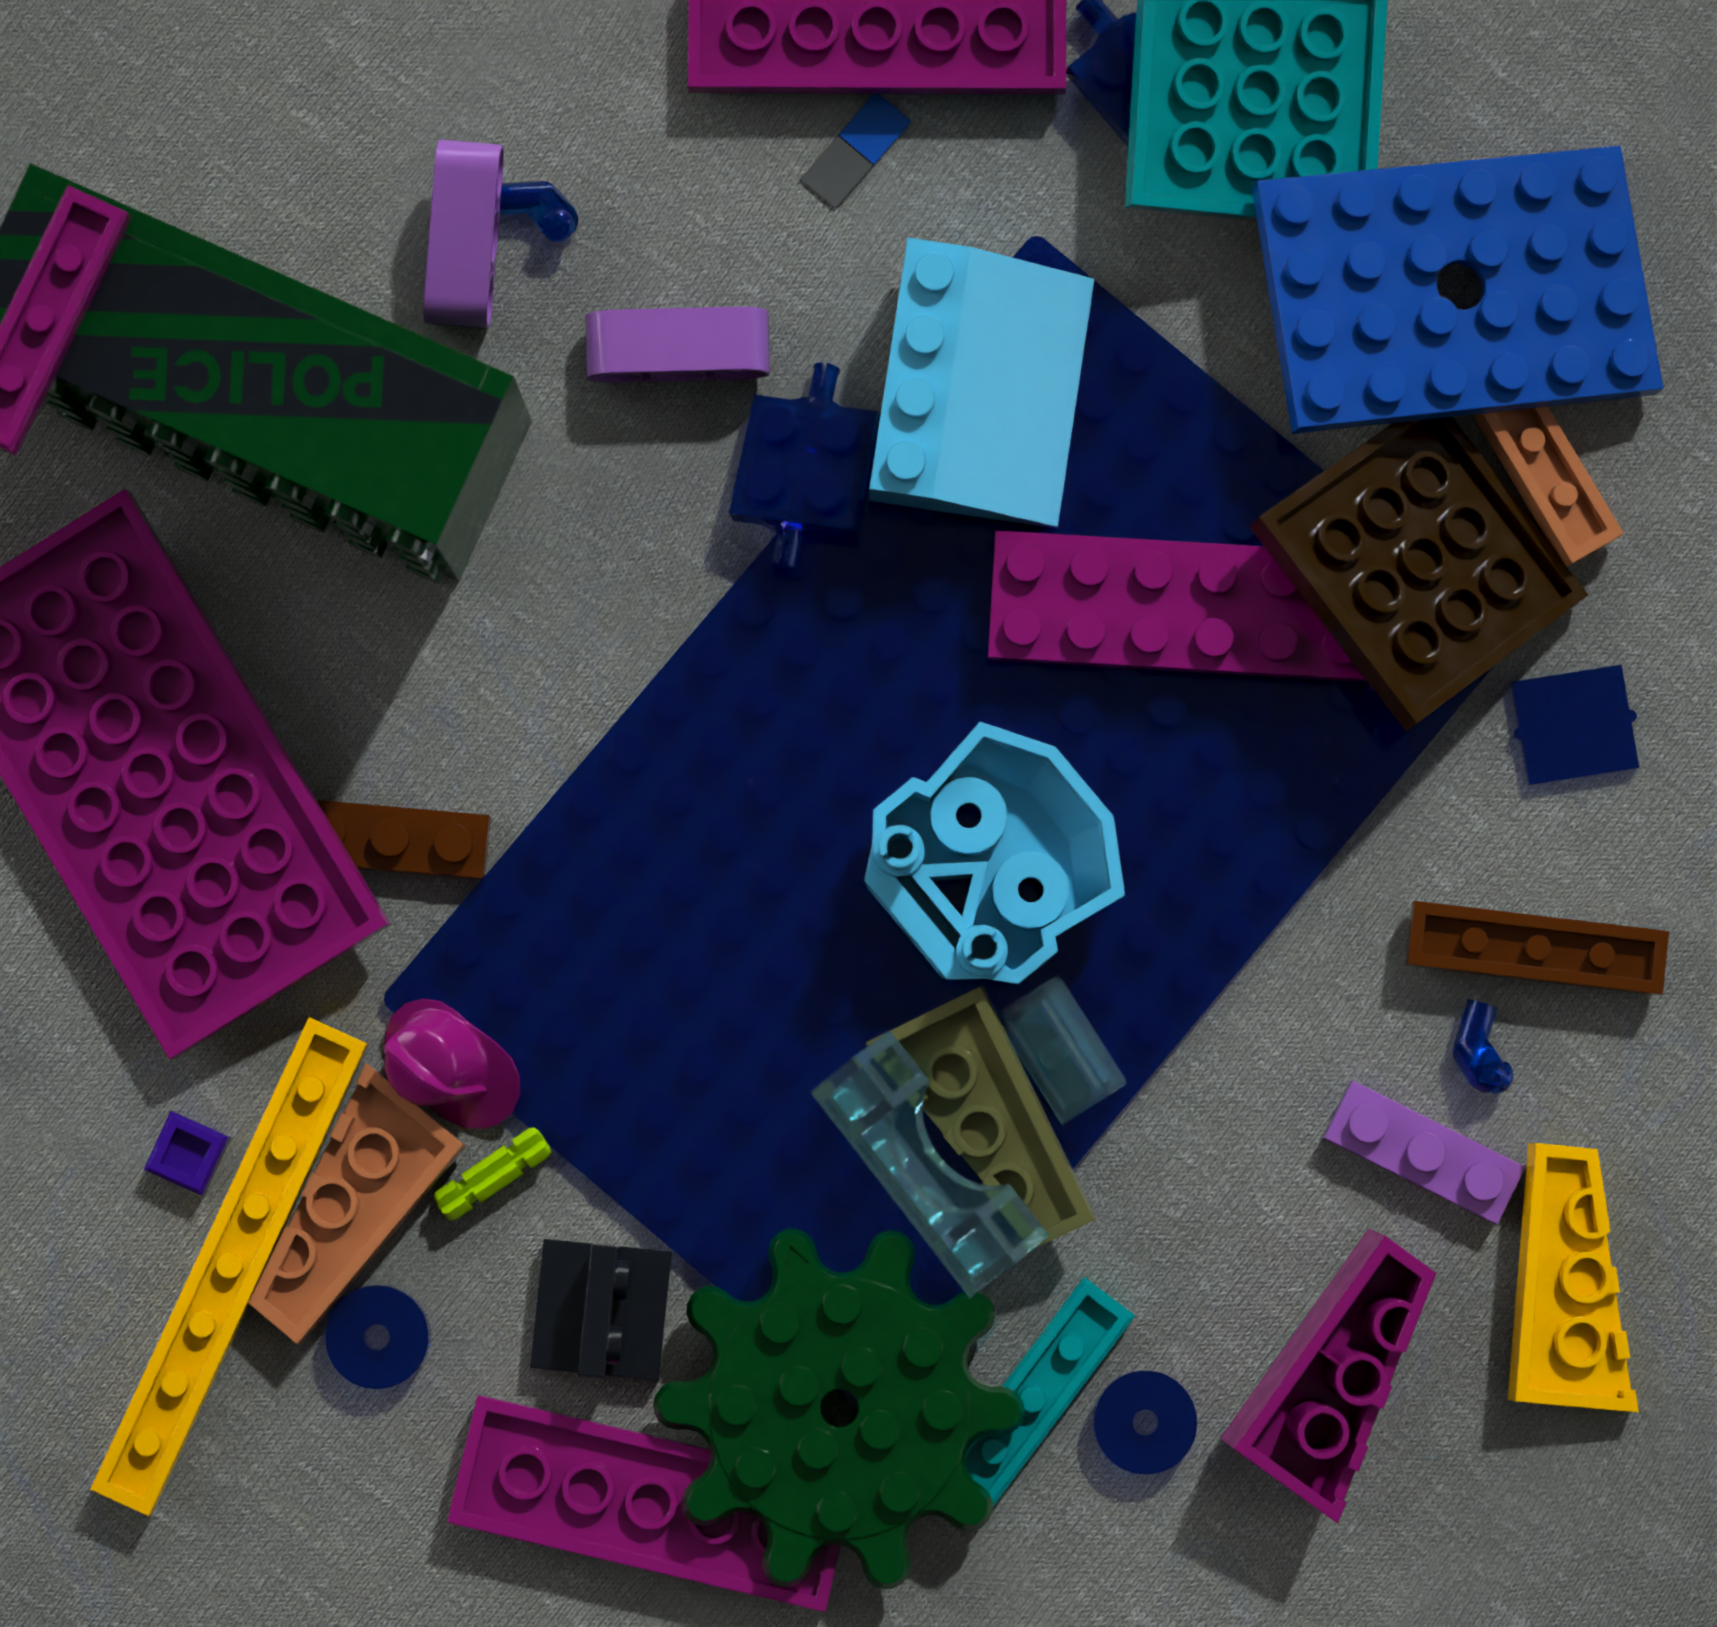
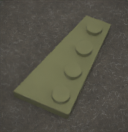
M980 986L866 1042L878 1059L882 1060L901 1082L902 1088L917 1106L920 1105L944 1134L943 1137L959 1156L961 1155L983 1181L982 1184L1035 1248L1096 1219L984 986Z

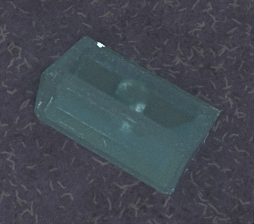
M1059 976L1045 982L997 1013L1016 1054L1061 1125L1126 1085L1125 1077Z

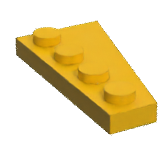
M1528 1143L1507 1400L1639 1413L1636 1390L1631 1389L1626 1360L1630 1358L1627 1333L1621 1328L1616 1293H1620L1617 1269L1611 1264L1607 1234L1610 1232V1224L1598 1149Z

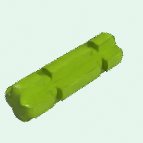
M534 1127L528 1128L512 1139L514 1143L512 1146L507 1148L503 1145L462 1173V1180L459 1182L452 1180L437 1190L433 1197L443 1215L450 1221L459 1219L473 1209L472 1203L477 1200L480 1203L484 1202L524 1174L523 1168L528 1165L530 1168H533L547 1159L552 1151L541 1132Z

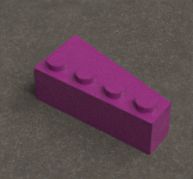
M1367 1229L1220 1439L1338 1524L1347 1503L1344 1499L1355 1471L1359 1472L1368 1449L1366 1443L1380 1408L1384 1409L1392 1389L1390 1383L1402 1352H1406L1437 1273L1387 1236Z

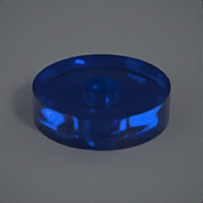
M373 1285L351 1292L336 1305L327 1323L325 1341L327 1353L333 1366L345 1379L364 1388L384 1389L406 1381L418 1371L428 1354L431 1332L426 1313L410 1294L392 1286ZM375 1324L383 1325L389 1331L390 1340L383 1349H375L367 1341V1332Z
M1135 1370L1118 1376L1103 1389L1094 1407L1093 1430L1100 1449L1115 1465L1136 1474H1156L1172 1468L1186 1456L1196 1436L1197 1415L1191 1397L1176 1380L1157 1371ZM1141 1410L1152 1411L1157 1419L1155 1429L1148 1434H1140L1133 1427V1418Z

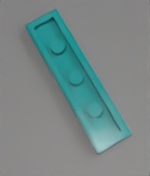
M1084 1276L1001 1385L1002 1387L1011 1388L1021 1397L1025 1408L1023 1422L1018 1429L1010 1434L979 1437L970 1445L966 1453L965 1463L968 1473L974 1481L987 1490L992 1499L993 1506L1136 1316Z

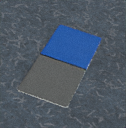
M873 94L805 172L801 180L833 208H837L911 123L910 119L880 94Z

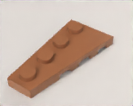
M365 1063L356 1082L358 1085L344 1113L341 1112L330 1135L331 1140L315 1172L311 1173L301 1194L303 1197L288 1227H285L248 1302L293 1342L299 1345L306 1340L466 1147L463 1142L419 1105L412 1104L399 1096L390 1085L389 1080L367 1063Z

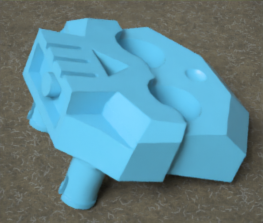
M979 722L927 782L912 777L873 809L872 847L864 879L866 886L943 979H990L1020 984L1058 952L1056 937L1125 896L1114 816L1055 746ZM964 805L975 806L981 814V820L978 825L973 828L961 826L956 819V812L960 807ZM971 879L962 916L933 881ZM1025 879L1037 880L1043 889L1042 897L1035 902L1024 901L1018 893L1019 884Z

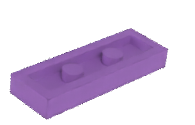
M1353 1080L1349 1082L1322 1137L1492 1224L1499 1223L1525 1169V1166Z

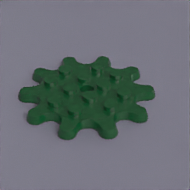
M785 1229L777 1233L771 1240L768 1249L769 1262L773 1270V1281L770 1289L763 1297L755 1301H740L716 1286H705L696 1290L690 1296L687 1302L686 1314L689 1323L710 1342L713 1351L712 1365L701 1378L693 1381L668 1382L655 1395L653 1402L654 1414L661 1424L675 1430L698 1432L706 1439L710 1447L711 1460L708 1469L701 1477L694 1480L685 1489L683 1494L682 1508L686 1517L697 1525L713 1526L724 1520L727 1516L737 1512H749L757 1516L764 1523L768 1533L767 1546L762 1560L763 1571L768 1580L778 1587L789 1588L801 1583L809 1573L812 1560L816 1554L826 1546L837 1544L846 1546L856 1553L861 1561L867 1580L875 1587L881 1589L896 1588L907 1579L911 1569L910 1556L906 1548V1535L909 1527L917 1519L926 1515H937L961 1530L973 1531L985 1525L992 1514L993 1502L990 1494L983 1486L974 1481L967 1471L965 1463L966 1453L970 1445L979 1437L1012 1433L1023 1422L1025 1414L1024 1403L1018 1393L1011 1388L1002 1386L989 1387L980 1384L972 1377L968 1370L967 1355L969 1349L976 1340L984 1336L992 1328L995 1321V1309L991 1300L985 1294L977 1291L962 1292L949 1302L940 1305L927 1304L921 1301L913 1293L910 1285V1272L916 1255L915 1248L909 1237L899 1231L889 1230L881 1232L873 1238L861 1265L852 1271L843 1273L831 1271L823 1265L817 1255L814 1242L804 1231ZM833 1389H844L851 1392L858 1402V1414L855 1420L845 1427L837 1428L831 1426L824 1421L821 1415V1401Z

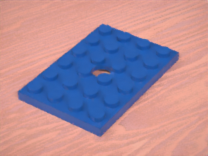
M1621 145L1259 180L1251 188L1292 434L1651 396L1664 389ZM1451 264H1461L1469 267L1477 274L1482 284V296L1475 307L1464 310L1457 309L1449 299L1440 297L1437 289V277L1442 268Z

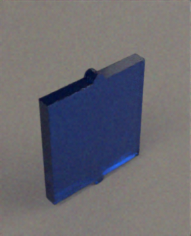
M1622 665L1510 683L1518 728L1513 732V737L1521 742L1528 786L1639 768L1632 722L1636 720L1637 714L1634 710H1629Z

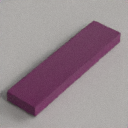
M69 185L0 324V449L14 456H17L131 220L129 213Z

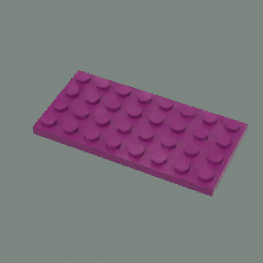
M123 489L0 567V776L169 1059L180 1057L391 925L130 491Z

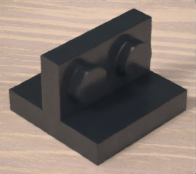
M544 1239L530 1368L578 1372V1375L604 1378L608 1375L658 1381L660 1379L673 1251Z

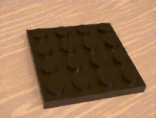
M1452 417L1390 424L1262 514L1249 526L1405 732L1589 595Z

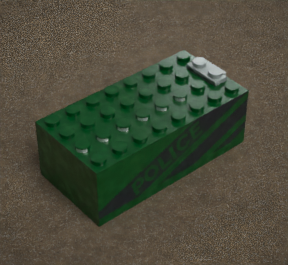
M29 163L0 225V324L68 185L117 207L131 216L130 223L45 396V399H48L47 404L59 410V416L91 431L94 430L97 422L107 425L106 430L117 436V442L147 456H151L155 447L165 451L164 456L175 462L174 467L203 481L208 482L212 473L224 477L223 482L233 487L231 492L262 507L267 506L270 498L283 503L281 507L290 512L289 517L313 530L324 533L328 524L341 529L340 534L349 538L348 544L367 554L382 558L386 549L400 555L399 560L406 564V570L426 580L440 584L445 575L460 581L532 423L513 375Z

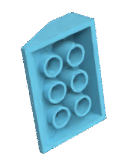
M907 237L870 481L869 501L1057 529L1094 279L973 247Z

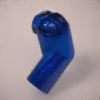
M548 181L502 183L500 215L526 213L541 229L542 234L553 242L567 240L577 229L579 219L575 207L552 183Z
M1467 999L1452 1047L1453 1058L1470 1086L1482 1093H1503L1511 1086L1514 1074L1511 1065L1506 1061H1502L1489 1042V1036L1498 1008L1480 1001Z

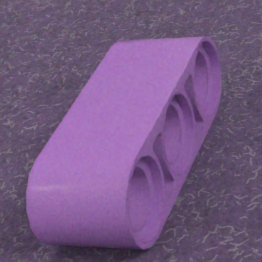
M446 139L438 140L434 164L424 292V322L427 324L488 329L490 326L504 167V147L501 144Z
M763 308L621 309L595 311L585 316L586 379L590 381L633 383L746 380L763 378L770 374L769 311Z

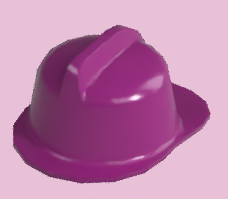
M422 998L404 1004L392 1015L385 1031L383 1051L385 1052V1071L389 1083L399 1096L412 1104L430 1107L443 1118L466 1128L484 1129L495 1126L513 1113L521 1095L520 1075L512 1057L496 1041L467 1021L456 1010L441 1001Z

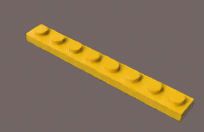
M308 1017L90 1490L144 1515H153L250 1305L248 1302L286 1227L370 1044Z

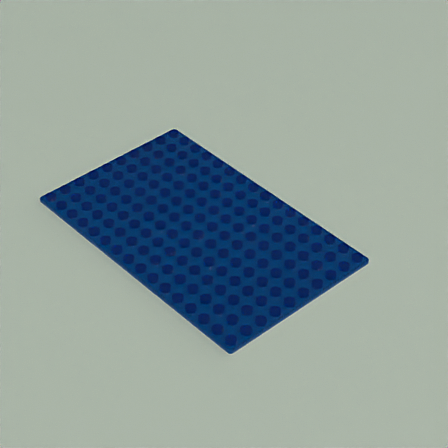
M1040 236L1029 238L1012 257L1090 277ZM1095 280L1058 528L869 501V488L880 412L384 995L385 1005L393 1013L404 1004L422 998L441 1001L456 1010L467 1021L496 1041L512 1057L520 1075L521 1095L512 1114L529 1128L534 1127L538 1129L547 1143L713 1285L725 1290L733 1298L740 1301H755L763 1297L770 1289L773 1281V1270L769 1262L768 1249L775 1235L785 1229L804 1231L814 1242L817 1255L823 1265L831 1271L840 1273L852 1271L860 1266L866 1257L868 1247L873 1238L881 1232L889 1230L899 1231L909 1237L915 1248L916 1255L910 1272V1285L913 1293L921 1301L927 1304L940 1305L949 1302L962 1292L971 1291L1021 1230L982 1184L983 1181L964 1158L956 1153L943 1137L944 1134L920 1105L917 1106L902 1088L901 1082L886 1064L878 1059L866 1042L980 986H984L1073 1169L1490 671L1488 670L1405 732L1379 696L1367 692L1369 686L1367 682L988 660L995 531L1263 546L1249 526L1262 514L1324 472L1323 469ZM979 722L1055 746L1112 813L1115 821L1125 896L1056 937L1058 952L1020 984L990 979L947 980L941 978L923 954L871 894L864 881L872 847L873 809L912 777L927 782ZM964 805L957 810L956 819L961 826L973 828L980 822L981 814L975 806ZM971 879L933 881L962 916ZM1025 879L1019 884L1018 893L1024 901L1035 902L1042 897L1043 889L1037 880ZM1008 1020L1045 1025L1055 1030L1066 1043L1098 1095L1073 1111L1067 1112ZM837 1389L858 1407V1402L851 1392Z

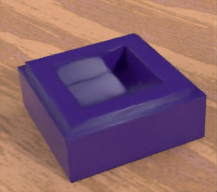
M170 1111L143 1170L201 1196H205L232 1137L179 1113Z

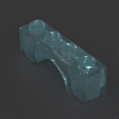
M889 1030L855 1055L810 1093L970 1298L1013 1267L1050 1235L1010 1184L989 1186L970 1181L955 1172L939 1156L927 1135L923 1120V1099L930 1081Z

